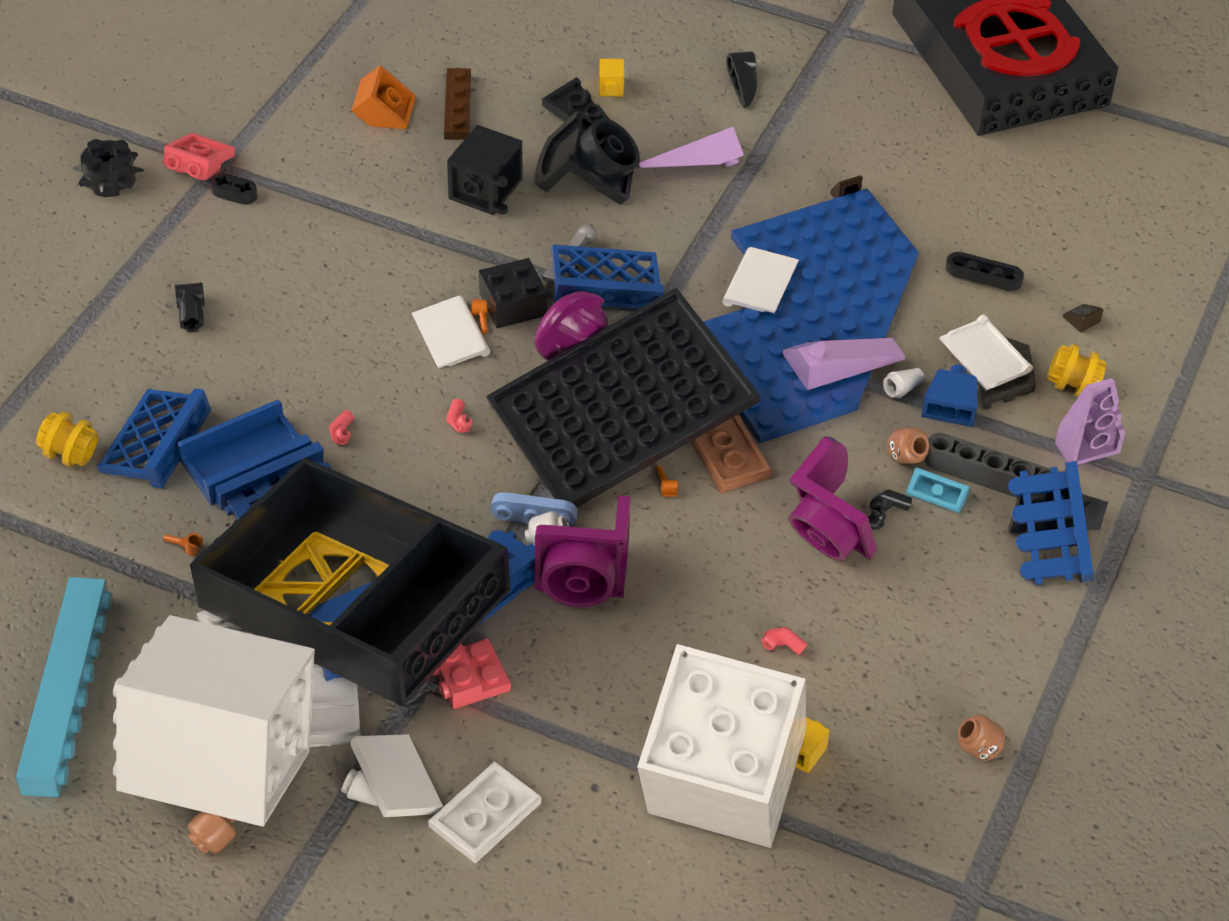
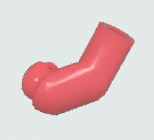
M454 399L446 417L447 423L456 432L466 433L472 427L473 421L471 417L467 420V415L463 414L465 408L464 401Z
M344 410L329 426L331 438L338 445H345L351 437V432L347 431V427L354 421L355 417L349 410Z
M788 627L769 629L761 639L762 646L767 650H773L776 646L787 645L798 656L808 645Z

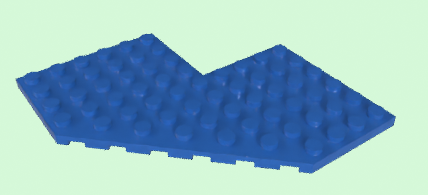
M868 188L731 231V239L743 255L747 248L753 247L799 260L775 313L744 308L703 321L760 395V402L739 414L759 444L858 410L872 370L807 390L782 353L784 349L809 341L878 339L887 337L893 317L896 315L904 290H906L911 272L917 262L919 252Z

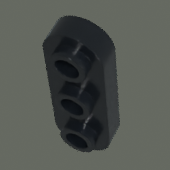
M953 252L948 255L945 269L954 277L1006 291H1015L1022 287L1024 272L1017 266L964 252Z

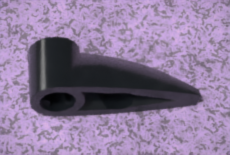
M752 51L728 53L726 59L728 74L742 107L747 108L751 105L757 88L755 54Z

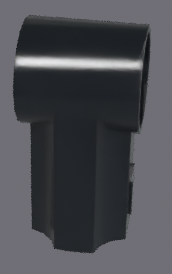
M203 283L176 284L175 294L177 308L179 309L180 328L187 330V332H198V329L204 326L202 306H205Z

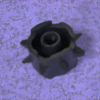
M93 139L89 141L87 148L81 154V165L73 167L74 170L83 172V177L78 182V185L92 189L97 196L113 197L120 195V190L133 187L136 181L135 173L144 171L143 168L134 166L133 162L138 157V153L132 152L128 143L124 140L101 141Z

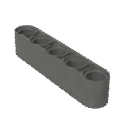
M935 433L928 440L929 449L925 462L929 468L1010 496L1013 495L1009 492L1008 484L1011 479L1020 477V471H1027L1028 476L1050 473V468L945 433Z

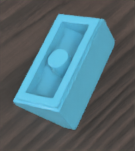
M916 467L905 494L960 513L971 490L967 485Z

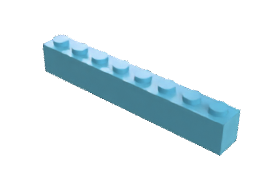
M69 577L16 774L21 795L59 797L62 785H66L68 782L69 768L67 764L68 760L73 759L75 754L74 736L75 733H79L81 730L82 716L80 712L82 707L87 706L88 690L86 688L88 682H92L94 678L93 661L94 658L99 657L100 633L104 634L106 630L105 613L112 606V592H108L105 579Z

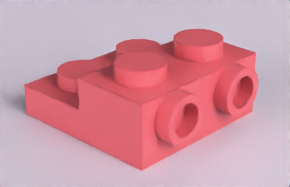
M190 133L165 145L163 165L176 172H186L196 179L208 180L220 173L222 163L234 157L235 147Z
M489 638L465 646L460 644L432 675L438 676L440 680L438 686L442 698H448L453 709L511 691V683Z

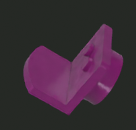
M824 436L789 479L791 485L796 487L800 503L788 516L789 523L806 542L831 559L842 562L852 550H855L867 559H871L876 553L877 547L868 517L834 495L846 477L848 468L846 447L834 438Z
M618 496L615 530L538 525L535 532V589L545 592L558 603L580 608L599 605L609 599V597L624 598L629 550L631 496Z

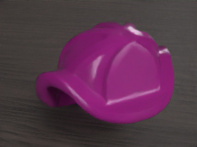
M579 291L566 295L555 302L542 317L535 333V348L539 355L548 361L608 327L607 316L601 308L605 301L604 298L594 293Z

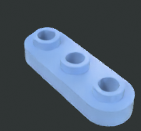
M506 492L495 494L490 506L491 513L499 520L528 524L532 517L554 511L560 516L563 515L569 527H572L576 523L578 514L577 507L569 501Z

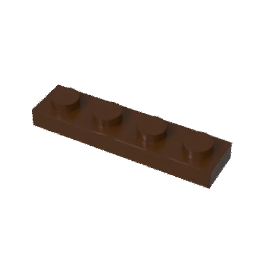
M447 68L444 139L465 140L469 135L471 68Z

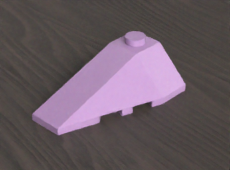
M730 127L642 161L638 164V169L713 166L724 163L726 168L739 163L738 157L744 154L734 127Z
M893 338L807 342L784 349L782 353L807 390L905 360L904 353Z
M1113 378L1086 385L1059 424L1055 445L1067 462L1077 461V465L1121 452L1125 430L1121 424L1122 414L1118 409L1119 399L1116 383Z

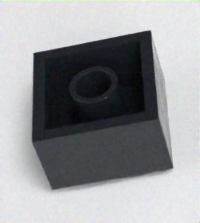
M530 258L479 270V294L482 300L487 301V309L496 329L541 318L547 312V291Z

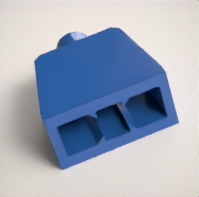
M959 364L953 365L950 371L938 370L925 394L921 417L973 427L978 406L977 378L974 375L966 374V368Z

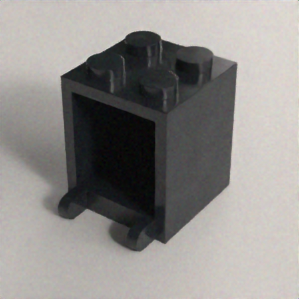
M477 125L447 160L448 198L491 215L495 213L506 214L508 206L503 203L523 180L522 140Z

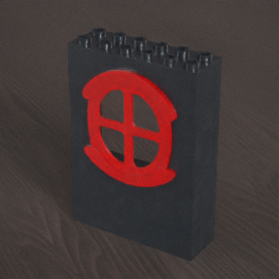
M894 0L893 16L977 136L1110 106L1119 67L1066 0ZM1051 35L1057 43L1056 49L1049 56L1042 57L1038 55L1028 40ZM1017 42L1030 60L1020 61L1007 58L991 48Z

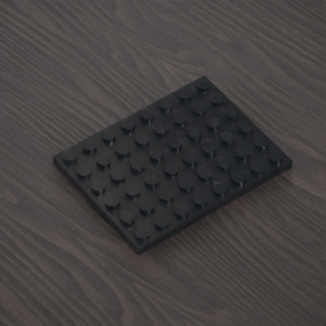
M677 287L486 396L489 404L552 498L569 501L576 507L595 498L761 401L757 390Z

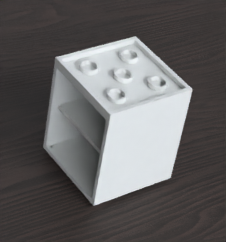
M169 615L162 626L156 628L149 643L143 645L136 660L130 662L126 673L122 678H118L114 685L113 696L116 697V709L113 723L116 724V736L113 742V749L116 750V762L113 768V775L116 777V791L264 827L310 751L315 649Z
M677 644L637 767L647 812L772 848L806 732L805 678Z

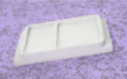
M314 664L310 747L350 744L354 736H361L357 684L343 677L334 678L326 682L322 667Z

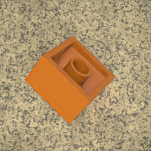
M380 65L361 79L351 111L369 126L406 129L416 95Z

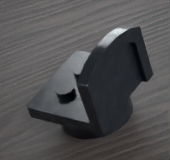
M577 110L547 138L537 162L535 182L540 189L547 193L571 171L622 205L630 197L633 170L640 161L639 150L631 135L615 121L600 118L594 122Z

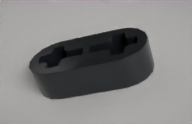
M225 173L214 175L210 180L212 194L218 198L244 205L254 203L258 198L256 184L251 180Z

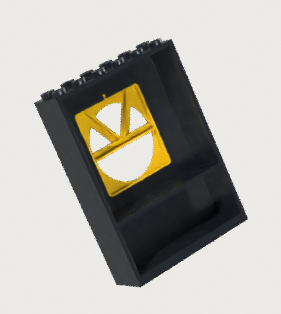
M305 457L292 467L258 501L254 502L239 519H236L222 535L217 537L190 564L199 608L255 635L315 649L314 664L400 706H404L511 591L508 550L506 546ZM323 556H343L349 558L332 573ZM311 560L324 582H287L284 580L295 567ZM363 563L370 567L377 575V578L334 622H321L308 616L319 604L324 603ZM285 594L311 595L297 610L288 606L283 599Z

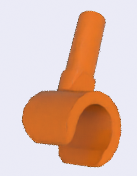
M473 299L472 315H480L482 334H487V301Z
M657 466L656 472L661 482V495L663 497H677L678 480H668L662 466Z
M190 533L186 538H179L168 534L163 536V541L185 547V552L189 556L196 555L198 553V546H203V537L198 533Z

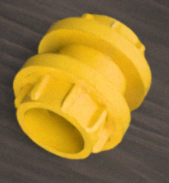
M1072 344L1070 347L1062 345L1057 349L1053 357L1047 377L1049 381L1055 383L1054 387L1061 391L1066 384L1075 387L1074 396L1079 397L1086 385L1103 380L1107 365L1104 360L1099 359V353L1091 351L1088 357L1079 354V345Z
M61 411L59 414L52 412L43 420L37 433L36 444L42 449L44 457L54 459L60 454L62 455V464L72 468L74 464L83 466L89 462L97 447L99 435L92 429V423L88 420L82 419L77 424H74L71 413L67 411Z

